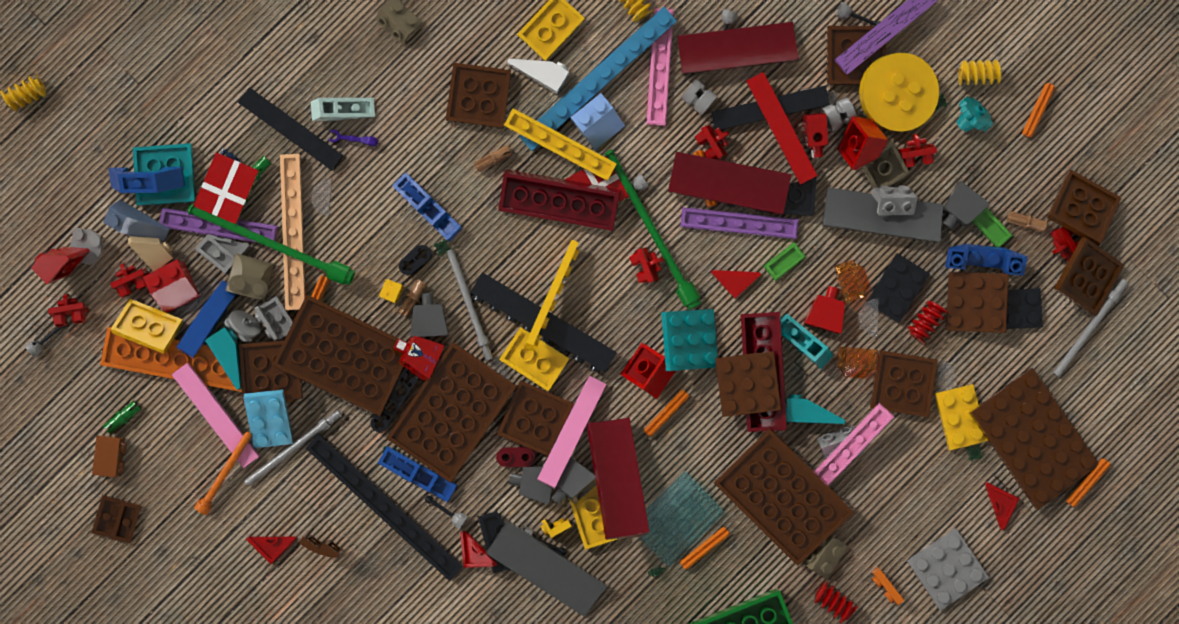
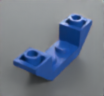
M128 167L108 169L111 188L120 193H159L185 186L182 167H163L158 172H129Z
M962 244L948 248L945 267L965 270L966 265L1001 268L1004 274L1024 276L1027 256L1002 247Z

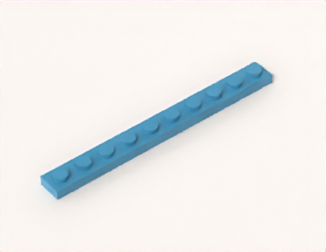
M665 7L660 9L537 121L556 131L669 30L677 20ZM522 135L519 136L532 152L539 146V144Z

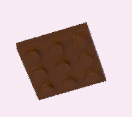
M827 26V85H860L867 68L874 61L886 55V44H884L848 75L834 61L875 26Z
M453 62L445 120L504 129L511 70Z
M1070 169L1046 218L1080 237L1088 238L1099 246L1105 237L1121 197Z
M1082 237L1054 289L1091 315L1097 316L1125 265L1088 238Z
M949 272L947 312L949 314H947L946 330L1006 333L1009 274Z
M284 341L239 344L242 398L247 393L284 390L285 400L303 398L302 380L272 366Z
M879 350L870 408L874 409L881 403L891 412L929 417L938 359Z
M775 351L715 358L722 417L782 410Z
M520 380L497 435L549 456L574 403Z

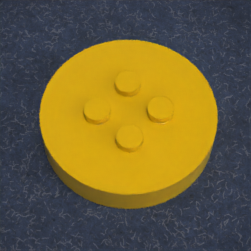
M909 53L885 55L874 61L863 74L859 87L860 104L867 118L874 121L879 128L893 132L913 130L924 124L935 111L939 99L938 80L929 64L916 55Z

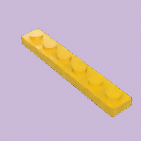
M514 108L504 124L505 127L608 181L617 164Z
M571 240L524 348L530 351L533 345L538 346L542 337L539 335L541 328H546L550 319L546 316L549 311L553 312L557 303L554 300L556 293L561 294L565 285L561 282L564 276L568 278L572 269L569 264L571 260L575 261L580 250L576 249L579 244L577 241Z

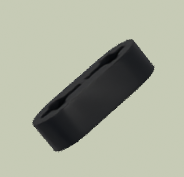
M426 245L417 246L399 262V270L405 275H412L431 259V249ZM422 249L424 251L427 249V258L421 257L416 260V257L420 255L419 250ZM414 260L415 263L411 265L412 270L404 271L403 268L405 267V265L403 263H410Z

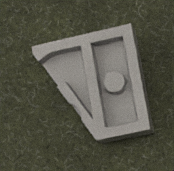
M207 234L195 250L226 275L232 267L235 253L243 255L250 245Z

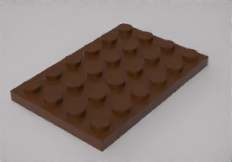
M306 295L272 364L273 367L377 416L381 415L403 368V365L399 363L402 353L394 349V345L399 338L309 295Z
M452 342L435 366L430 379L424 382L386 439L451 483L517 385L455 342Z
M1033 368L1024 372L969 412L1036 510L1045 506L1099 464Z
M771 428L762 434L714 481V484L797 566L854 513V510Z

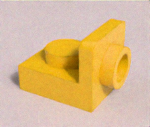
M386 279L379 296L397 304L404 285Z
M546 518L542 520L543 525H541L546 536L550 535L551 538L572 527L569 519L564 521L563 518L554 522L553 528L550 527Z

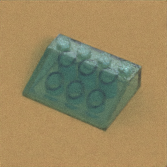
M684 470L645 507L650 532L639 538L669 567L725 512Z

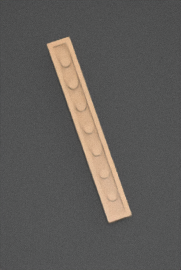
M281 154L283 245L304 253L301 155ZM283 253L285 310H299L306 297L304 262Z

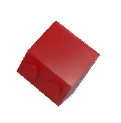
M852 116L837 150L852 170H858L881 156L888 139L871 119Z
M62 247L56 250L53 248L48 253H40L34 259L36 262L32 265L31 269L48 285L68 277L90 250L88 248Z
M178 259L143 277L151 296L165 313H170L201 297L185 262Z
M641 343L620 375L657 399L676 371H666L665 357L646 344Z

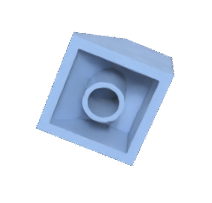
M602 93L570 117L572 123L594 150L598 149L625 127L614 108Z

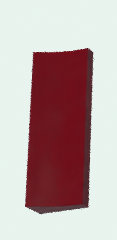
M793 22L677 36L682 75L799 60Z
M676 151L668 192L783 215L792 174Z
M507 169L503 175L498 210L613 231L621 189Z
M781 312L741 314L743 355L775 351L782 410L746 414L747 432L767 431L769 428L773 431L787 430Z
M630 417L588 423L587 431L605 539L642 537L650 531Z

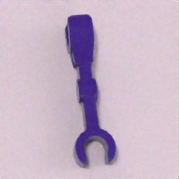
M334 129L330 130V133H337V138L334 140L328 139L332 143L348 140L350 142H361L369 146H377L378 139L375 137L345 136Z

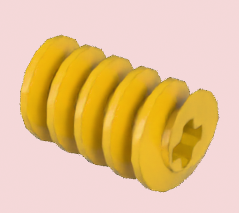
M619 0L620 3H625L624 9H630L628 15H634L632 18L633 22L641 21L655 11V9L648 10L651 3L644 4L645 0Z
M971 60L969 64L967 61H962L958 72L960 86L963 80L966 81L967 85H970L971 80L974 81L975 85L978 84L979 80H981L982 85H985L987 79H989L990 85H993L994 79L997 80L998 85L1000 84L1001 67L997 60H994L992 64L989 60H986L985 63L981 60L977 61V63Z
M36 73L35 80L31 76L28 77L29 83L21 80V87L15 83V90L7 87L8 94L3 90L0 91L3 100L9 108L17 111L19 106L23 108L26 106V103L31 104L33 99L39 100L40 96L45 97L47 95L44 83Z

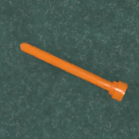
M250 432L244 433L205 498L198 500L194 506L201 514L208 515L211 511V501L251 439L252 434Z

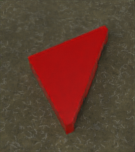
M712 270L710 272L734 299L761 275L760 272Z
M985 482L999 528L1004 531L1020 498Z
M467 531L460 532L463 568L497 566L492 557L486 554V551Z
M296 536L246 538L270 564H273L297 539Z

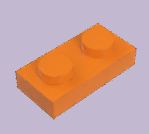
M878 567L871 572L874 575L872 580L879 588L882 586L885 589L886 593L884 595L890 603L895 602L897 605H900L905 601Z

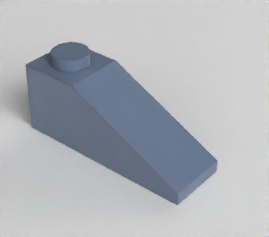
M122 200L109 207L103 221L104 224L120 233L135 237L159 238L162 242H165L170 228Z

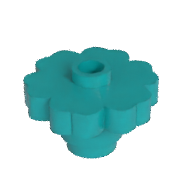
M966 96L960 101L959 106L961 107L960 111L962 114L957 120V125L961 130L968 132L976 128L979 131L983 130L986 132L992 127V116L985 107H982L978 100Z

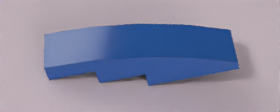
M406 172L392 185L448 242L463 229Z
M222 280L209 297L177 346V349L192 358L196 356L205 344V340L214 332L216 325L227 312V308L238 295L225 291L227 286L225 281Z
M389 446L386 447L378 461V464L446 502L450 501L458 487L454 482H448L433 470Z

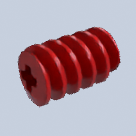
M932 301L926 302L928 308H921L923 314L918 313L916 315L919 321H912L914 327H907L910 335L926 345V342L923 338H931L928 332H936L932 326H940L937 319L944 320L945 318L942 313L949 314L942 306Z
M825 581L815 593L814 603L822 601L820 608L828 606L827 613L834 611V619L841 616L839 621L841 624L853 615L858 605L852 607V600L846 602L847 596L843 595L840 597L841 593L839 590L833 593L834 586L831 585L827 588L828 582Z

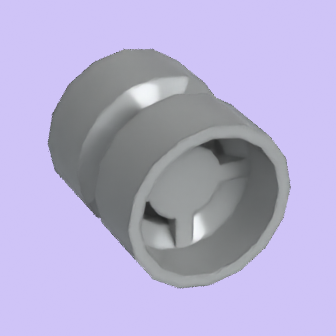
M696 79L681 99L688 105L693 104L694 110L702 116L718 96L710 89L705 90V85Z
M847 97L837 101L835 106L830 104L821 109L822 113H825L827 116V126L831 131L841 128L843 123L849 124L852 116L857 117L855 109Z

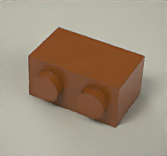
M96 436L92 475L121 476L125 467V463L122 461L123 454L126 453L127 443L124 442L125 437Z

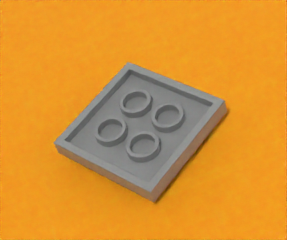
M956 528L906 560L940 611L989 578Z

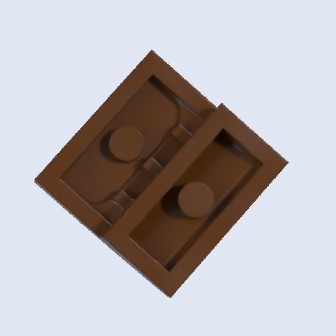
M102 494L91 533L131 544L141 505Z
M310 533L303 536L298 542L310 551L327 557L337 558L344 553V550L330 539L322 544Z

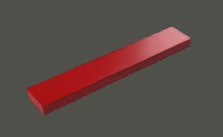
M764 72L747 80L746 83L799 185L817 177V173Z

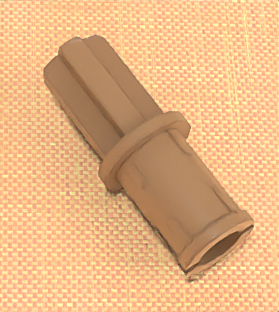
M505 145L494 152L490 151L489 155L475 161L474 165L477 171L481 172L494 164L497 166L498 162L513 155L508 145Z
M1011 211L1007 216L1008 223L1022 226L1024 229L1029 228L1044 233L1047 227V221L1033 218L1030 214L1026 216Z
M418 279L416 280L409 294H406L407 299L399 310L401 315L409 317L416 303H420L419 299L428 285Z

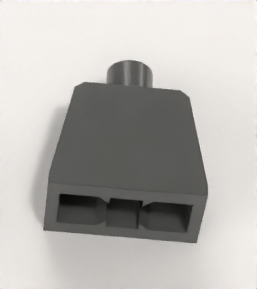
M959 181L943 207V211L949 215L943 222V225L949 230H953L957 223L964 227L985 210L990 203L965 183Z
M434 293L422 294V305H415L413 307L410 337L449 336L443 305L434 304Z
M570 457L555 487L558 491L551 499L559 506L566 498L573 503H577L596 486L595 475Z
M543 466L523 467L522 474H510L509 484L520 486L519 495L550 504L552 487L537 480Z

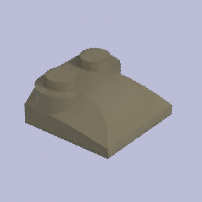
M888 140L880 157L860 168L872 188L890 187L910 174L891 140Z
M235 253L225 291L264 301L268 292L274 263Z

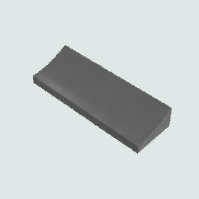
M828 187L822 226L939 243L941 242L944 204L917 200L914 215H878V202L870 193Z
M507 520L486 554L584 617L607 588L605 582L509 520Z

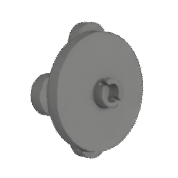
M74 229L70 247L88 248L90 252L81 262L88 265L95 264L103 252L102 238L90 229Z
M241 310L233 311L224 321L225 326L234 329L239 334V338L245 342L258 336L261 332L259 322L252 315Z

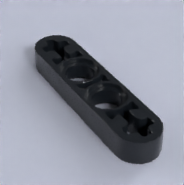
M407 368L403 370L387 400V402H394L396 409L393 412H387L384 406L382 412L391 416L389 420L387 417L384 418L382 422L385 424L384 427H375L377 425L375 420H380L383 415L377 416L374 414L370 421L371 428L374 431L382 432L388 428L420 379L419 377H412L409 380V383H412L411 387L407 383L402 382V378L406 380L409 376ZM398 385L406 387L407 392L404 396L396 394V387Z

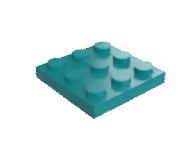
M191 143L132 147L134 172H158L163 167H182L185 181L184 187L159 193H135L136 206L195 202L193 146Z
M714 309L661 312L666 371L716 368L715 358H718Z

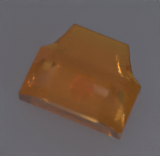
M854 260L835 265L836 278L845 303L864 298L866 290L870 287L864 266L856 264Z
M838 347L836 366L841 369L843 377L865 378L870 371L875 370L877 367L878 350Z

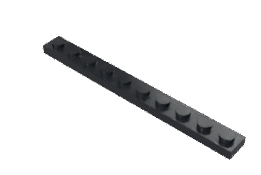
M318 434L305 448L447 580L450 581L463 567L460 562L321 434Z

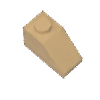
M130 236L128 238V245L152 271L163 267L173 259L171 252L173 249L166 241L162 242L159 238Z

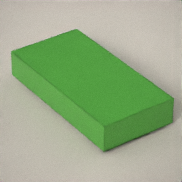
M988 208L971 221L995 247H1001L1013 236Z
M793 242L763 267L773 280L777 281L806 258V256Z

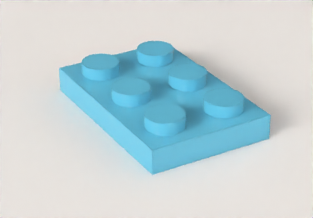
M284 390L244 394L243 399L254 448L293 444Z

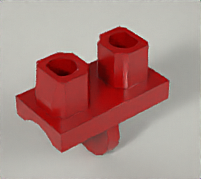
M711 125L702 127V131L695 136V139L699 145H703L706 142H709L712 148L704 152L707 158L719 159L728 155L724 147L729 144L726 140V137L730 135L729 132L722 133L719 127L713 130Z
M913 134L912 140L906 141L907 147L898 149V152L906 167L915 166L916 156H921L923 164L934 163V153H937V148L932 143L926 144V138L919 139L918 134Z
M1060 227L1050 233L1054 239L1053 244L1056 247L1052 250V253L1056 254L1059 252L1061 257H1065L1068 262L1080 241L1075 243L1072 239L1075 233Z
M647 247L636 250L637 252L629 257L633 266L642 264L644 271L636 273L639 283H651L660 280L657 272L662 270L659 263L664 261L663 257L657 258L656 253H649Z
M125 263L120 264L121 270L116 272V276L119 278L124 275L125 277L110 283L112 289H116L118 294L124 298L132 294L128 284L134 282L138 290L147 287L143 277L148 272L146 269H140L130 273L136 270L135 266L127 267Z
M64 294L63 300L57 301L58 307L48 308V314L53 317L54 325L57 327L66 326V317L72 316L73 323L75 324L85 323L86 313H89L88 306L85 307L83 302L78 303L77 298L71 299L69 294Z

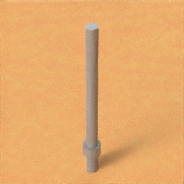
M454 249L446 251L478 337V346L482 348L486 361L491 360L493 356L488 345L490 342L488 336L484 334Z
M1122 279L1115 290H1111L1098 315L1092 319L1055 369L1054 375L1057 377L1062 375L1113 304H1117L1121 298L1120 295L1129 284L1126 280Z
M336 410L329 417L321 419L317 426L245 479V483L248 486L252 485L320 432L328 430L331 424L342 416L341 412Z

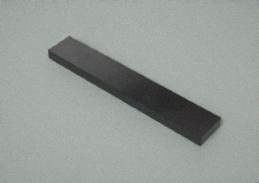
M826 85L777 96L786 115L830 105ZM757 102L711 112L715 129L719 127L720 130L766 120Z
M250 87L238 101L240 105L331 171L335 169L343 158V154Z

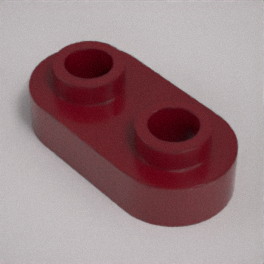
M504 447L496 455L497 462L503 467H529L536 458L535 452L528 447ZM503 454H508L510 459L504 461L502 458ZM523 454L529 455L528 461L522 459Z

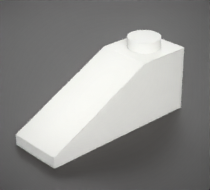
M508 59L507 61L508 66L557 95L569 76L568 67L560 62L555 64L550 61Z

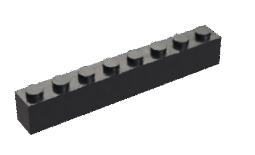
M483 272L471 290V293L474 294L473 299L481 304L484 301L489 303L491 310L498 314L500 311L506 313V319L515 324L517 321L524 324L523 329L531 332L541 310L540 306ZM548 312L546 317L550 319L546 328H541L539 332L542 336L541 339L548 344L551 341L556 343V348L565 354L567 351L573 353V359L582 364L584 361L591 364L590 369L600 374L603 371L605 373L617 352Z

